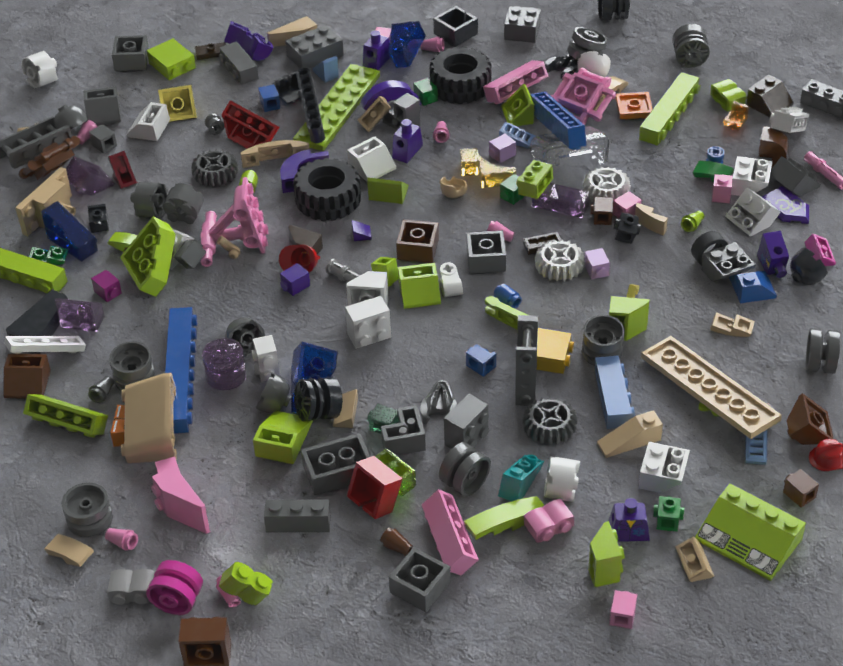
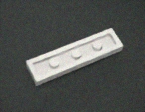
M5 336L4 342L8 350L15 354L22 352L77 353L84 352L86 346L80 336Z

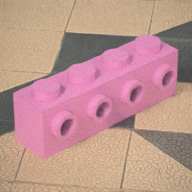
M532 60L483 86L487 102L500 104L515 93L523 84L528 89L530 86L547 78L548 74L544 61Z
M438 489L422 504L424 516L428 521L431 529L430 532L434 537L437 545L436 548L441 555L443 563L450 566V573L461 576L478 561V557L453 495Z

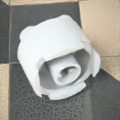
M45 51L27 56L22 60L23 74H27L29 79L26 80L33 88L42 87L57 81L55 68L57 63Z
M550 456L544 487L545 498L574 502L575 490H577L579 477H576V473L579 471L580 461Z

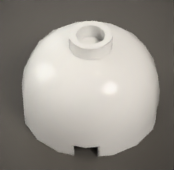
M596 51L585 52L581 54V58H578V71L580 68H585L588 72L605 78L610 69V58L606 54H603V56L598 55Z

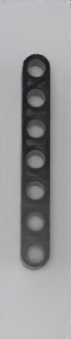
M306 67L300 68L296 71L310 141L312 143H321L325 140V133L311 70Z

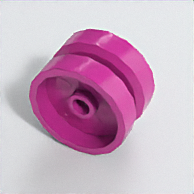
M166 560L157 567L154 578L146 590V596L155 607L173 615L188 614L192 610L196 596L203 586V579L193 567L186 563Z

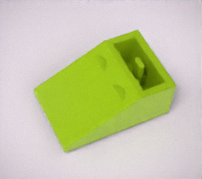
M281 411L273 412L259 426L253 439L255 456L294 464L313 420L302 421L296 414Z

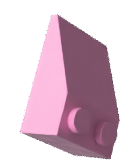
M175 466L152 476L153 486L151 488L157 498L154 502L159 511L163 510L167 517L205 534L210 532L204 503Z

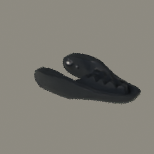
M571 55L555 56L545 62L547 73L553 70L562 71L560 78L563 79L565 73L574 74L578 68V60Z

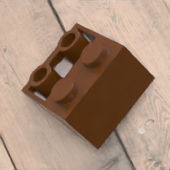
M8 354L4 365V398L27 399L28 394L44 395L51 372L47 354Z

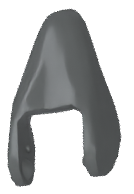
M437 381L427 397L422 401L420 412L423 424H427L430 420V415L435 413L447 415L457 405L446 381Z

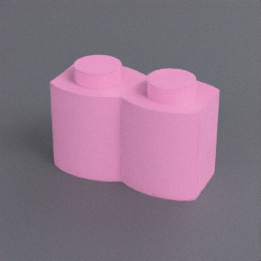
M556 499L543 507L526 513L524 515V525L535 541L539 543L549 541L555 534L570 531L574 526V516L561 499Z

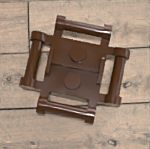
M72 136L65 139L60 145L55 142L44 148L41 154L36 156L34 160H30L26 167L19 171V177L27 179L34 175L39 180L65 165L75 156L72 149L80 144L79 137Z

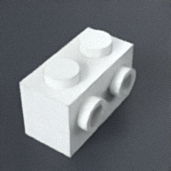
M272 335L253 339L254 350H251L253 361H256L253 364L255 375L260 376L261 382L268 381L272 372L280 376L277 350Z

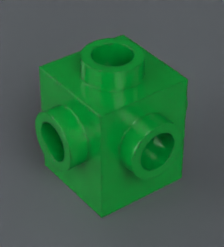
M659 496V504H654L653 517H657V530L678 532L679 520L684 519V507H680L681 498Z

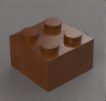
M403 219L396 242L397 260L433 263L439 241V223Z
M191 617L181 619L178 642L184 666H230L231 638L227 617Z

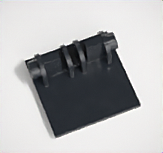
M296 71L276 79L272 83V85H275L279 97L287 104L301 98Z

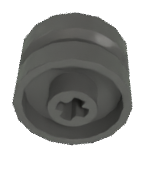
M577 27L574 29L573 40L570 41L567 52L577 60L581 58V54L589 51H596L598 55L602 56V50L605 49L608 39L596 30Z
M810 328L806 348V371L817 372L822 360L824 373L835 374L840 354L839 331L828 330L825 333L823 342L821 329Z
M459 443L445 456L439 470V478L449 487H453L462 496L468 497L474 494L485 482L491 468V460L483 453L477 452L468 443Z
M85 482L73 486L64 494L61 502L68 529L73 534L80 537H91L99 535L109 527L113 514L107 491L101 485Z

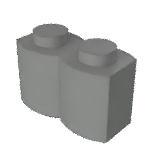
M119 569L111 571L107 590L109 601L117 605L130 602L141 605L150 603L146 596V590L154 578L155 571L149 569L134 571Z

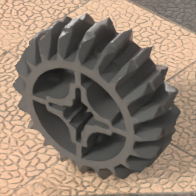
M209 149V152L203 151L202 155L198 154L197 158L193 159L191 171L193 178L200 185L220 187L222 184L227 185V182H232V179L236 178L238 164L234 155L230 154L229 151L224 152L223 149L211 151Z
M541 397L540 401L534 400L533 404H528L522 423L528 438H533L534 442L540 441L542 445L545 442L549 445L552 443L559 445L560 441L566 443L567 438H571L573 433H575L577 416L571 404L567 405L565 400L560 402L558 398L552 400L549 397L545 400Z

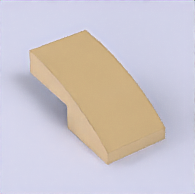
M637 203L635 216L639 217L638 222L647 229L664 236L667 230L668 218L653 213L654 208Z
M716 312L710 330L729 336L750 337L755 321L740 315H736L735 319Z
M57 534L44 548L48 555L62 557L66 564L80 567L94 552L92 548L84 543L61 534Z

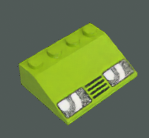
M730 483L718 497L695 538L701 544L771 581L803 539L806 522Z

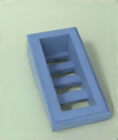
M505 122L499 131V136L506 134L516 141L517 146L529 149L532 148L537 140V136L508 122Z
M767 430L752 439L745 435V463L766 465ZM750 453L762 454V456H761V455H750Z

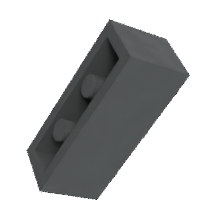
M237 42L219 47L220 62L224 63L227 71L231 72L234 79L238 80L241 85L259 79L257 65Z
M265 500L264 521L266 533L330 532L331 513L329 500Z

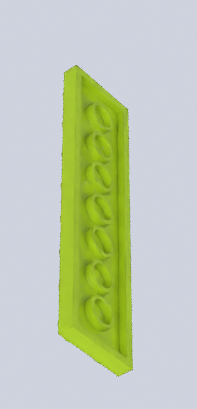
M350 64L318 105L325 140L321 143H312L306 122L294 136L293 140L309 143V148L324 151L360 104L366 92L378 80L380 71Z

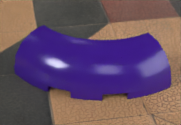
M233 21L230 22L224 42L229 44L237 42L251 56L252 60H264L271 54L273 45L269 41L266 43L265 37L258 33L252 34L249 28Z

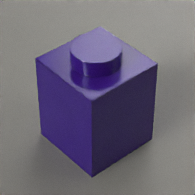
M298 263L280 273L282 289L289 292L292 296L310 286L309 272Z

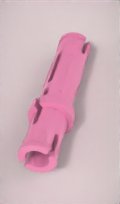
M811 151L804 156V161L810 164L816 172L821 173L840 190L843 189V177L829 167L825 160L818 158Z

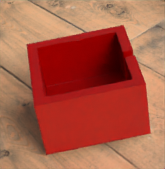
M375 456L366 458L355 464L347 497L358 506L363 505L362 509L374 519L380 518L393 512L403 478Z

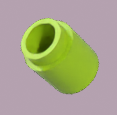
M247 170L241 175L239 186L242 185L243 178L247 177L248 182L252 183L255 192L258 176L253 170Z

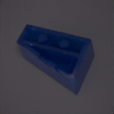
M419 21L396 23L391 26L389 55L396 68L411 66L426 37Z
M58 201L41 211L46 235L50 241L61 248L69 249L68 253L81 262L98 251L96 237Z

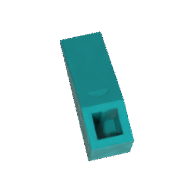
M525 454L503 473L498 497L509 501L522 499L540 471L544 461L538 459L535 455Z

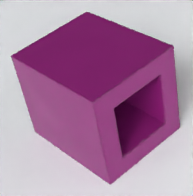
M104 270L91 278L94 292L106 302L122 294L119 280L108 270Z

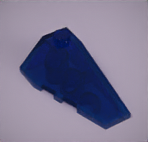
M301 342L295 348L291 366L292 414L297 415L294 405L296 383L299 379L315 378L317 380L318 378L331 377L336 370L338 351L306 342Z

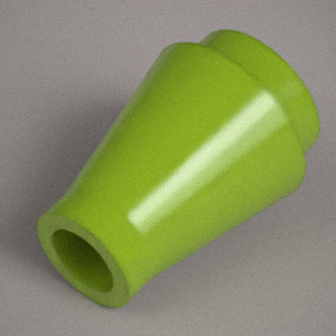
M698 210L684 216L681 221L682 229L686 232L695 231L705 218L704 213Z

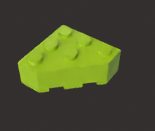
M152 217L120 257L139 290L155 297L167 284L176 235L168 223L156 217Z

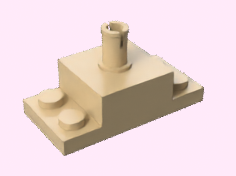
M60 167L15 207L23 235L29 236L39 226L51 230L64 217L72 218L75 215L76 209L73 206L71 207L70 198L72 193L65 168Z

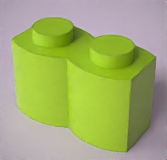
M726 79L711 85V97L720 103L725 111L745 106L747 95L732 80Z
M234 562L222 573L219 587L224 592L238 596L250 605H257L270 594L273 581L261 572H254L246 564Z

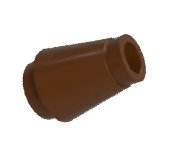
M388 527L380 538V542L383 543L384 547L404 556H407L413 548V545L396 528Z

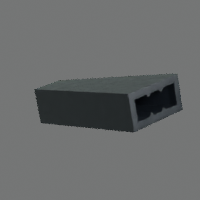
M52 289L6 328L7 336H52L70 310L67 296ZM29 352V353H30V354H40L41 352Z

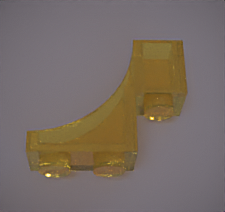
M477 148L460 149L462 176L479 175L482 188L500 186L511 175H516V167L494 165L483 159L478 153Z

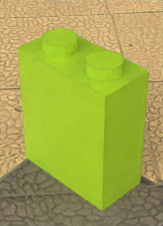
M174 38L146 50L148 63L169 81L196 68L194 55Z

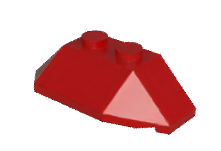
M231 100L221 114L227 138L246 149L271 142L280 128Z

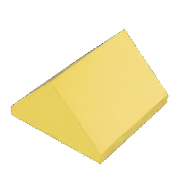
M191 85L158 90L160 103L167 106L170 117L169 122L197 118Z

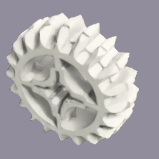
M601 166L600 169L595 168L594 171H589V174L585 175L583 192L587 199H591V203L595 202V197L613 198L614 201L629 192L631 185L629 177H627L626 173H622V170L611 169L609 166L603 168Z
M563 239L561 242L554 240V242L548 241L547 244H542V247L538 248L535 256V266L538 273L542 274L543 278L548 277L550 281L552 279H555L557 282L558 280H563L564 282L566 279L572 280L573 277H578V274L582 273L585 264L581 247L571 244L570 241L563 242Z

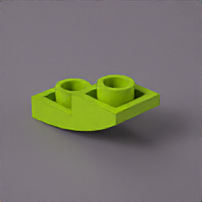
M115 232L107 244L124 252L137 235Z

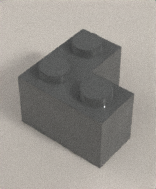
M406 93L389 104L391 109L383 117V122L396 130L401 127V121L404 119H409L412 124L420 127V99Z
M412 405L397 408L398 423L381 426L385 456L391 457L426 451L425 432L418 406Z

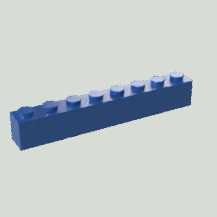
M546 91L530 94L534 103V116L571 150H578L582 146H586L585 125Z
M192 307L169 309L165 373H172L176 386V396H174L175 401H173L174 434L189 433V424L193 423L190 410L193 409V398H191V395H194V384L191 381H195V372L192 367L196 365L193 353H196V342L194 339H197V330L194 326L198 325L197 314H193Z

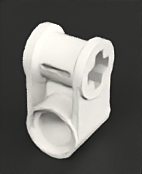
M453 263L442 264L440 266V283L444 298L463 295L462 282L456 266Z

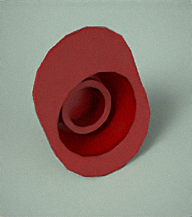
M304 244L286 246L279 254V264L283 271L298 263L310 273L320 259V256L317 255L312 247Z
M834 439L822 440L817 447L810 451V464L820 471L843 469V443Z

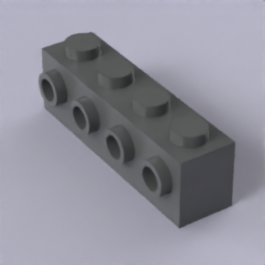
M811 79L802 89L800 103L843 119V91Z

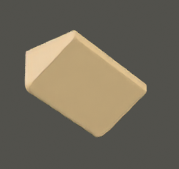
M379 96L358 119V122L370 132L391 107L384 97Z
M357 390L342 394V410L340 415L334 418L333 427L353 428L358 402Z
M694 536L675 546L690 582L714 577L703 548Z

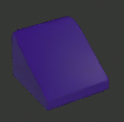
M352 220L354 241L371 240L370 226Z

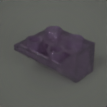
M64 298L55 299L62 328L98 332L105 317L102 303Z

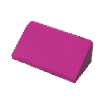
M812 233L805 241L806 248L815 254L812 257L816 261L820 259L825 266H834L836 261L827 239Z

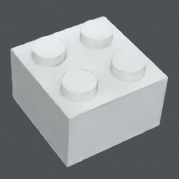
M381 296L345 307L347 334L355 349L391 338L390 310Z

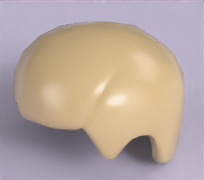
M453 176L451 180H446V177H442L440 180L442 194L447 198H458L467 191V183L463 179H456Z

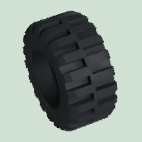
M454 47L453 49L448 48L444 52H439L434 56L429 65L430 81L438 89V98L453 104L454 102L458 104L472 103L474 100L478 101L481 97L483 98L485 96L483 86L491 83V62L483 52L476 51L474 48Z
M336 158L316 159L312 163H306L305 167L302 166L294 176L293 187L297 208L305 216H311L314 220L334 221L336 218L342 219L347 214L350 215L356 210L361 202L359 173L351 164L348 165L344 160L339 161Z

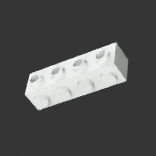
M798 107L781 108V110H775V113L771 114L770 127L788 133L805 131L810 114L802 112V109Z

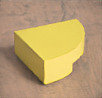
M630 284L627 297L635 298L640 288L639 285Z

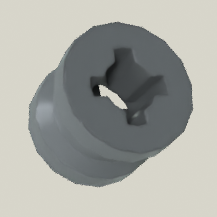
M214 113L206 117L205 125L211 134L217 135L224 130V123L218 114Z

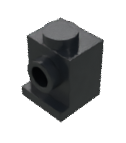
M106 204L88 206L91 233L109 231Z

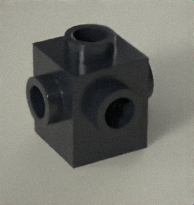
M621 213L619 219H615L613 229L616 230L614 240L632 244L635 236L640 232L639 217L629 213Z

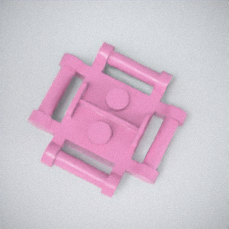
M580 68L578 73L574 72L573 75L565 73L561 84L554 95L551 96L563 107L568 108L570 112L580 115V117L574 116L586 125L588 117L600 122L603 112L617 94L614 90L608 88L612 81L611 78H604L588 72L585 68ZM606 95L597 111H594L593 109L601 96Z

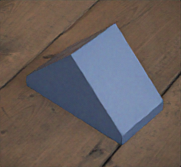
M337 56L322 61L312 69L325 83L339 77Z

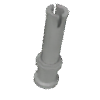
M331 259L326 266V273L337 276L341 281L350 282L360 276L351 271L349 266L338 263L336 259Z

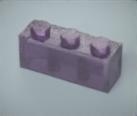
M553 183L547 186L538 199L532 198V207L583 218L589 205L588 191Z

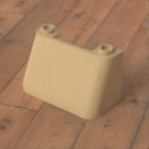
M163 373L126 385L125 389L121 391L122 401H125L124 444H121L122 456H125L127 463L156 462L175 457L177 460V451L173 447L175 441L173 401H175L176 386L172 373Z

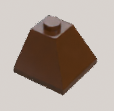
M803 393L800 394L786 420L788 426L787 433L790 438L802 445H818L824 439H834L828 412Z

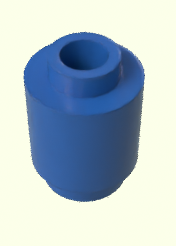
M499 285L494 290V298H498L500 302L514 309L518 308L521 304L522 298L519 293L508 285Z

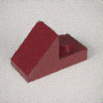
M125 151L107 157L114 173L112 177L120 189L137 183Z

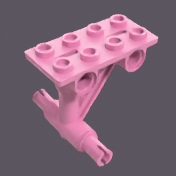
M247 177L243 178L241 186L235 188L234 204L217 222V215L214 211H208L205 214V222L202 224L201 232L202 248L206 251L201 259V264L205 267L212 265V257L216 252V242L220 236L229 241L243 240V244L247 248L259 247L261 254L265 253V246H268L266 237L269 234L268 226L263 222V212L258 209V199L254 197L253 185L248 182ZM234 219L241 223L238 227L226 229Z

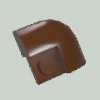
M763 126L758 154L759 157L772 158V169L781 156L787 159L788 139L783 131Z

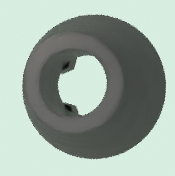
M105 376L102 380L92 385L88 392L89 398L96 403L105 401L114 384V380L109 376Z

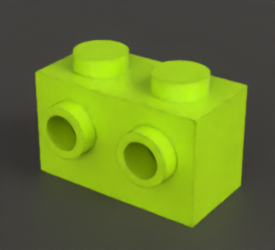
M533 160L517 179L518 194L538 199L553 180L552 164Z

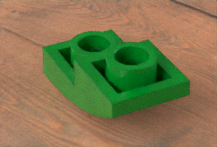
M699 160L692 173L694 177H710L712 183H714L715 174L732 176L734 169L721 163Z
M52 245L49 250L32 247L29 257L56 266L65 263L69 249Z

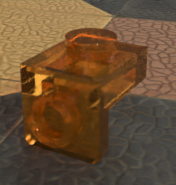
M734 101L730 113L724 119L723 125L739 130L748 118L749 106Z

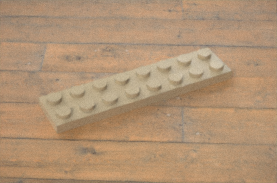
M672 336L641 352L643 360L750 439L781 421L780 413Z

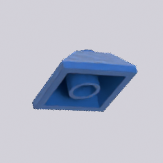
M766 271L729 276L740 304L777 298Z

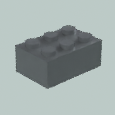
M327 25L285 40L287 57L299 69L304 67L311 69L331 57L337 56L339 58L344 56L343 40Z
M360 433L301 449L303 467L314 495L349 486L356 462L370 457Z

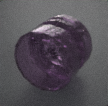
M221 338L211 341L205 346L202 351V359L208 384L212 388L221 391L231 390L240 386L246 379V366L241 344L233 339Z

